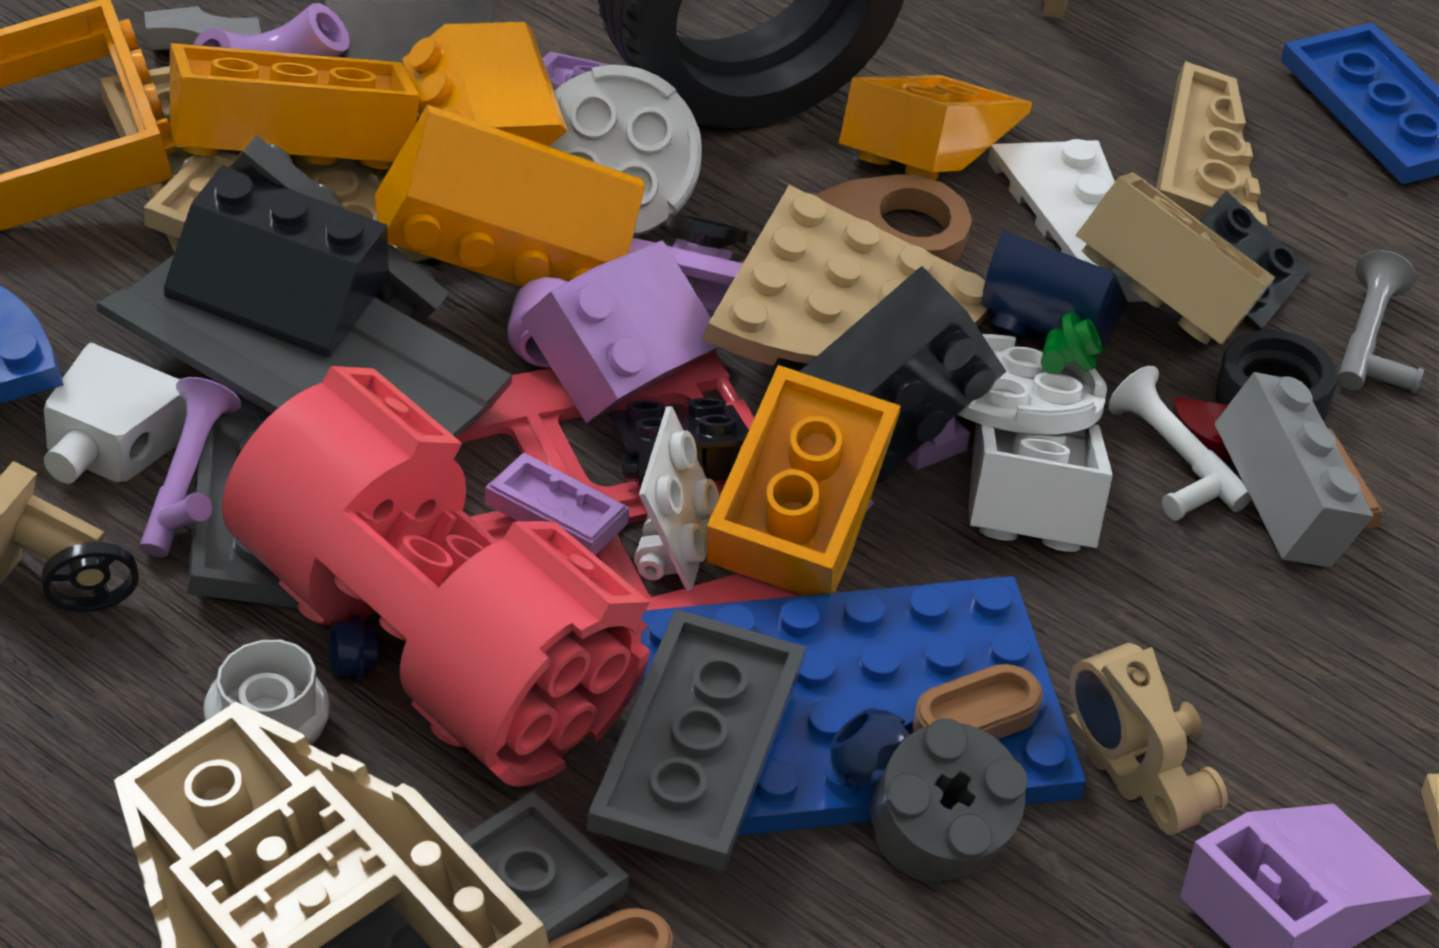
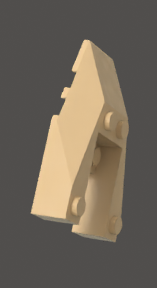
M234 702L114 780L133 849L139 862L145 883V891L155 918L162 948H319L387 901L391 903L431 948H550L544 924L415 788L405 783L395 787L368 774L365 764L343 753L338 757L329 755L309 745L306 735L238 702Z

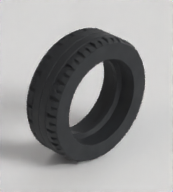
M598 0L604 29L627 66L649 71L667 81L685 101L696 123H699V125L721 128H744L766 125L804 112L837 92L852 77L858 74L876 54L895 24L904 0H794L778 15L752 30L727 38L711 40L691 39L676 35L677 17L682 0Z

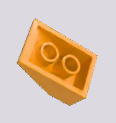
M942 75L852 77L839 144L858 149V158L863 161L880 165H891L893 160L906 164L905 173L908 175H920L937 180L939 172L962 171L1026 117L1031 111L1032 102Z
M778 365L707 524V563L802 596L816 594L831 595V593H835L860 531L900 414V405Z

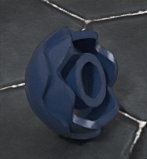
M873 708L866 709L849 720L837 732L830 744V761L833 772L842 784L848 782L850 785L857 787L867 786L873 772L884 770L894 751L910 735L902 726L906 721L890 711Z

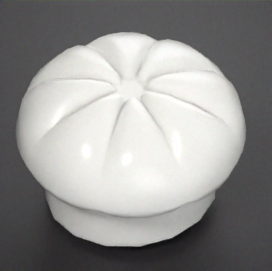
M259 640L243 645L229 654L219 667L218 676L212 683L203 706L206 721L234 702H238L306 735L309 745L314 744L322 734L330 713L329 696L325 687L316 676V668L310 654L299 645L284 640Z

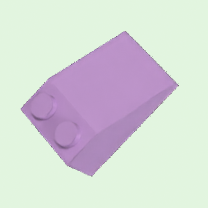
M663 240L601 264L553 289L521 317V320L586 424L719 349V347L701 340L711 316Z

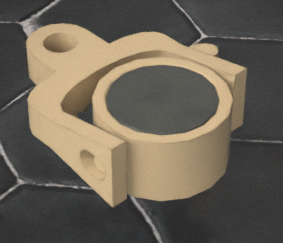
M1125 643L1081 660L1073 666L1070 675V692L1076 713L1069 715L1066 721L1088 747L1087 754L1091 762L1098 769L1106 770L1109 773L1117 790L1124 799L1130 801L1142 797L1159 828L1165 834L1171 836L1198 825L1202 815L1212 811H1219L1224 809V806H1227V790L1216 770L1207 766L1200 769L1199 772L1187 776L1181 766L1187 751L1186 737L1191 736L1192 738L1200 739L1203 734V727L1198 712L1189 702H1182L1179 711L1174 713L1169 691L1160 672L1153 647L1143 650L1138 645ZM1145 754V757L1142 763L1140 764L1136 760V757Z

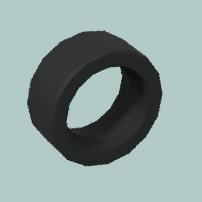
M1267 329L1250 331L1239 336L1225 350L1216 385V400L1218 403L1229 405L1249 379L1247 376L1252 375L1253 372L1281 377L1288 376L1302 381L1310 390L1313 397L1312 401L1324 422L1328 416L1337 384V368L1329 354L1315 342L1293 332Z

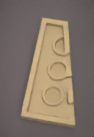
M1186 61L1184 62L1177 79L1156 189L1199 221L1223 193L1228 191L1267 228L1265 212H1260L1257 204L1261 195L1257 178H1252L1249 167L1253 158L1251 145L1249 142L1244 141L1242 134L1246 121L1236 78Z

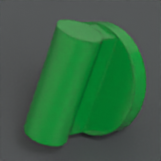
M1073 311L1063 315V329H1053L1047 335L1041 357L1042 368L1050 374H1056L1061 372L1066 364L1074 361L1085 372L1096 368V354L1102 352V343L1093 322L1089 318L1081 321L1080 317Z

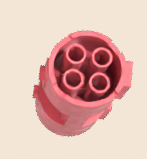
M331 366L322 383L307 388L280 406L260 425L241 450L230 471L223 493L222 515L227 530L280 579L279 585L299 602V611L311 621L330 626L332 622H350L352 615H359L361 622H365L368 616L376 612L381 615L379 619L380 625L391 635L406 641L400 662V682L402 688L413 700L411 705L431 723L430 729L439 739L452 746L465 747L501 781L510 786L524 787L534 785L555 776L566 769L565 761L561 757L580 743L587 735L597 743L620 717L636 692L650 656V650L641 643V633L648 628L641 617L650 602L555 521H513L506 536L497 541L463 512L466 498V479L460 465L454 460L462 443L374 368Z

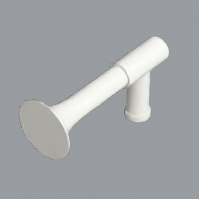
M1146 366L1130 374L1112 394L1109 401V411L1114 415L1132 412L1142 417L1168 441L1201 478L1175 493L1171 492L1163 496L1162 507L1166 515L1170 519L1177 521L1183 518L1186 513L1217 497L1233 512H1238L1246 507L1252 498L1244 482L1212 450H1208L1160 399L1155 387L1159 377L1157 368L1155 366Z

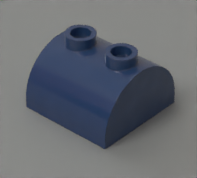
M1006 231L1002 232L993 253L982 294V306L988 309L989 314L994 315L990 326L1005 335L1023 339L1027 328L1048 335L1053 329H1063L1062 316L1073 311L1080 317L1081 321L1089 318L1093 322L1099 334L1102 349L1113 334L1128 302L1115 272Z

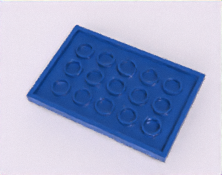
M1015 576L831 593V595L816 594L645 610L641 617L648 627L641 633V643L650 650V656L640 682V687L644 683L675 609L806 647L801 672L738 836L872 821L871 814L869 815V797L873 785L882 770L874 771L869 784L865 787L850 785L848 782L842 784L835 776L830 761V744L837 732L857 714L866 709L873 708L887 710L903 718L906 722L902 726L911 735L914 733L913 718L919 697L925 691L999 664L1015 665L1029 671L1037 678L1043 691L1042 702L1036 721L1022 731L998 739L1012 754L1013 758L1023 766L1027 774L1025 805L1082 798L1086 779ZM941 798L939 803L951 810L953 805L945 798Z

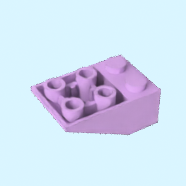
M1334 803L1247 812L1198 839L1194 843L1180 898L1231 948H1352L1426 904L1432 896V893Z

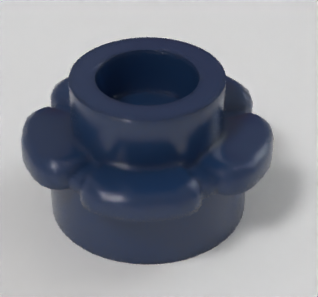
M352 615L350 622H332L329 634V659L331 672L334 677L353 676L354 682H359L364 676L365 669L376 668L378 643L375 628H364L360 616Z

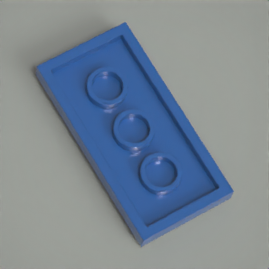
M1373 22L1285 43L1281 62L1402 185L1439 175V86Z

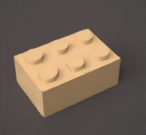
M1134 172L1118 177L1075 235L1086 243L1082 252L1091 261L1110 271L1114 267L1120 268L1134 279L1130 288L1139 297L1156 308H1159L1162 303L1168 304L1183 316L1178 324L1191 336L1204 344H1208L1211 339L1216 340L1220 344L1226 341L1275 279L1273 275Z

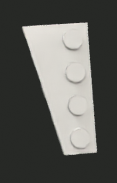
M1073 139L1066 142L991 145L987 162L996 174L1004 172L1010 180L1009 191L1019 204L1027 203L1036 214L1035 225L1045 238L1050 237L1055 240L1061 247L1062 253L1097 265L1084 255L1082 249L1086 243L1075 235L1115 183L1099 141ZM1114 267L1112 271L1115 272L1127 301H1145L1130 288L1134 279L1120 268Z

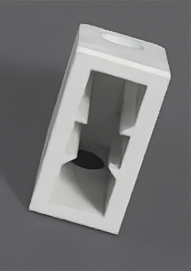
M90 342L63 377L64 385L55 388L44 407L47 449L49 450L44 456V464L48 472L55 479L66 484L73 483L85 470L116 483L129 481L178 445L187 415L186 400L176 390V383L180 379Z

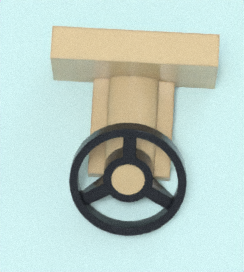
M13 461L0 476V585L22 559L24 549L47 561L41 573L43 592L49 602L61 609L73 612H93L110 608L128 598L136 589L139 581L138 568L134 556L123 547L102 542L104 531L34 496L37 473ZM117 560L126 565L130 573L119 587L109 591L106 584L111 577L109 565ZM70 581L71 585L77 589L94 590L97 596L72 597L64 595L55 590L50 582Z

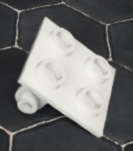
M669 406L665 409L639 492V497L647 511V516L642 529L643 537H641L634 555V562L638 567L639 574L648 580H658L663 575L678 573L686 591L693 589L700 562H703L707 555V524L718 502L719 493L714 481L706 478L699 464L696 444L692 434L689 431L683 430L673 407Z

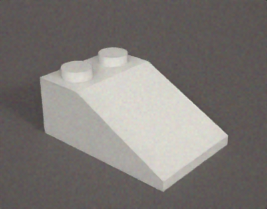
M975 423L968 504L970 526L980 527L979 531L983 535L999 540H1015L1018 534L1043 538L1042 543L1060 551L1075 552L1080 549V545L1097 548L1113 476L1099 424H1094L1086 429L1072 433L1042 435L1006 431Z

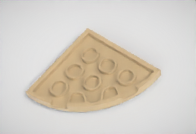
M789 185L710 319L701 340L733 354L772 366L775 365L777 358L809 364L921 266L966 309L977 327L988 314V309L982 306L985 280L975 273L965 271L930 254L922 247L912 245L877 228L866 220L859 219L842 211L813 194L806 193Z

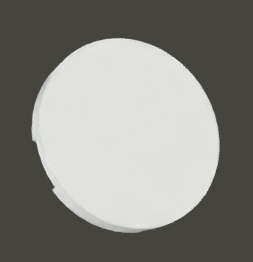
M603 65L593 67L591 71L568 80L554 91L568 132L549 147L644 180L645 189L633 237L659 228L667 222L669 213L677 214L681 210L696 186L701 168L702 148L699 127L690 108L673 86L659 76L637 67Z
M982 334L1007 372L995 381L988 393L979 399L973 400L957 415L1001 430L1042 435L1080 431L1094 425L1101 418L1105 405L1107 386L1095 369L1085 372L1074 361L1066 364L1061 372L1050 374L1041 366L1043 352L1028 347H1014L1016 337Z

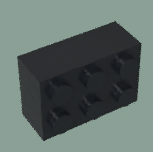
M921 266L799 372L900 405V414L876 484L890 478L897 470L899 464L926 441L937 437L944 430L946 424L973 400L979 399L988 393L995 381L1007 371L966 309Z

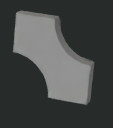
M199 6L144 12L148 47H151V50L170 49L171 43L194 45L197 37L208 28H221L245 35L262 33L258 17H219L205 13Z

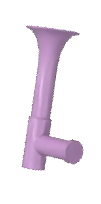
M186 377L176 383L177 392L186 400L187 415L164 485L159 489L139 545L143 552L151 556L167 557L177 529L194 522H203L212 514V502L208 496L201 492L187 495L206 438L214 422L223 413L237 411L241 407V400L236 393L226 386L208 379Z

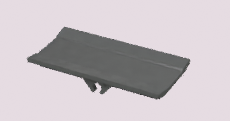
M174 255L128 289L123 288L97 302V312L236 392L242 401L254 403L271 414L298 393L322 383L331 366L374 368L457 438L496 403L512 382V374L375 297L330 358L164 296V285Z

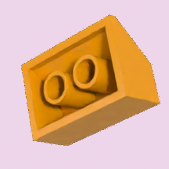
M526 22L445 24L430 37L418 41L410 53L402 58L404 67L420 95L419 118L428 104L546 146H550L568 132L533 30Z

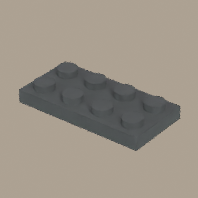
M675 609L588 811L586 830L724 872L801 672L806 647Z
M534 790L461 837L544 924L548 942L574 931L628 894L629 875ZM387 901L319 948L431 947L391 903Z

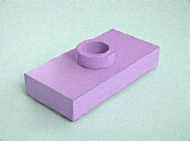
M522 453L485 487L486 505L516 521H555L594 555L602 550L628 524V506L526 453Z

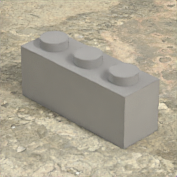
M1253 372L1214 425L1282 560L1332 567L1374 515L1360 491L1361 487L1358 480L1351 474L1339 452L1334 435L1326 427L1315 407L1310 390L1302 381L1292 377H1277Z

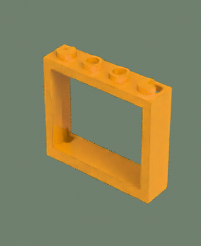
M111 0L92 1L0 29V88L110 55L138 131L128 136L0 174V231L174 178L167 154L177 152V148L173 141L167 118L155 120L164 116L154 83L142 85L151 82L141 49H137L139 47L130 19L118 21Z

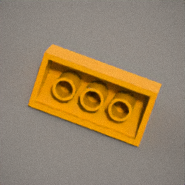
M171 43L170 130L175 146H182L185 152L193 155L214 156L218 154L219 149L243 151L253 138L258 135L267 144L278 146L290 155H301V158L309 163L330 165L336 163L337 158L360 160L359 162L362 165L370 168L390 169L417 123L420 95L402 62Z
M427 104L376 191L375 203L378 221L387 224L388 244L523 287L528 282L543 277L560 278L568 282L601 264L629 254L645 184L641 178Z

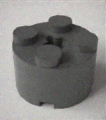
M942 718L933 721L929 726L923 727L909 735L897 747L885 769L882 770L873 785L869 797V815L871 814L872 824L876 833L874 839L880 852L900 872L925 883H942L943 880L966 879L980 873L991 863L1020 824L1025 808L1027 774L1023 766L1013 758L1007 748L989 733L977 727L959 723L953 719ZM941 798H945L953 805L951 810L939 803Z

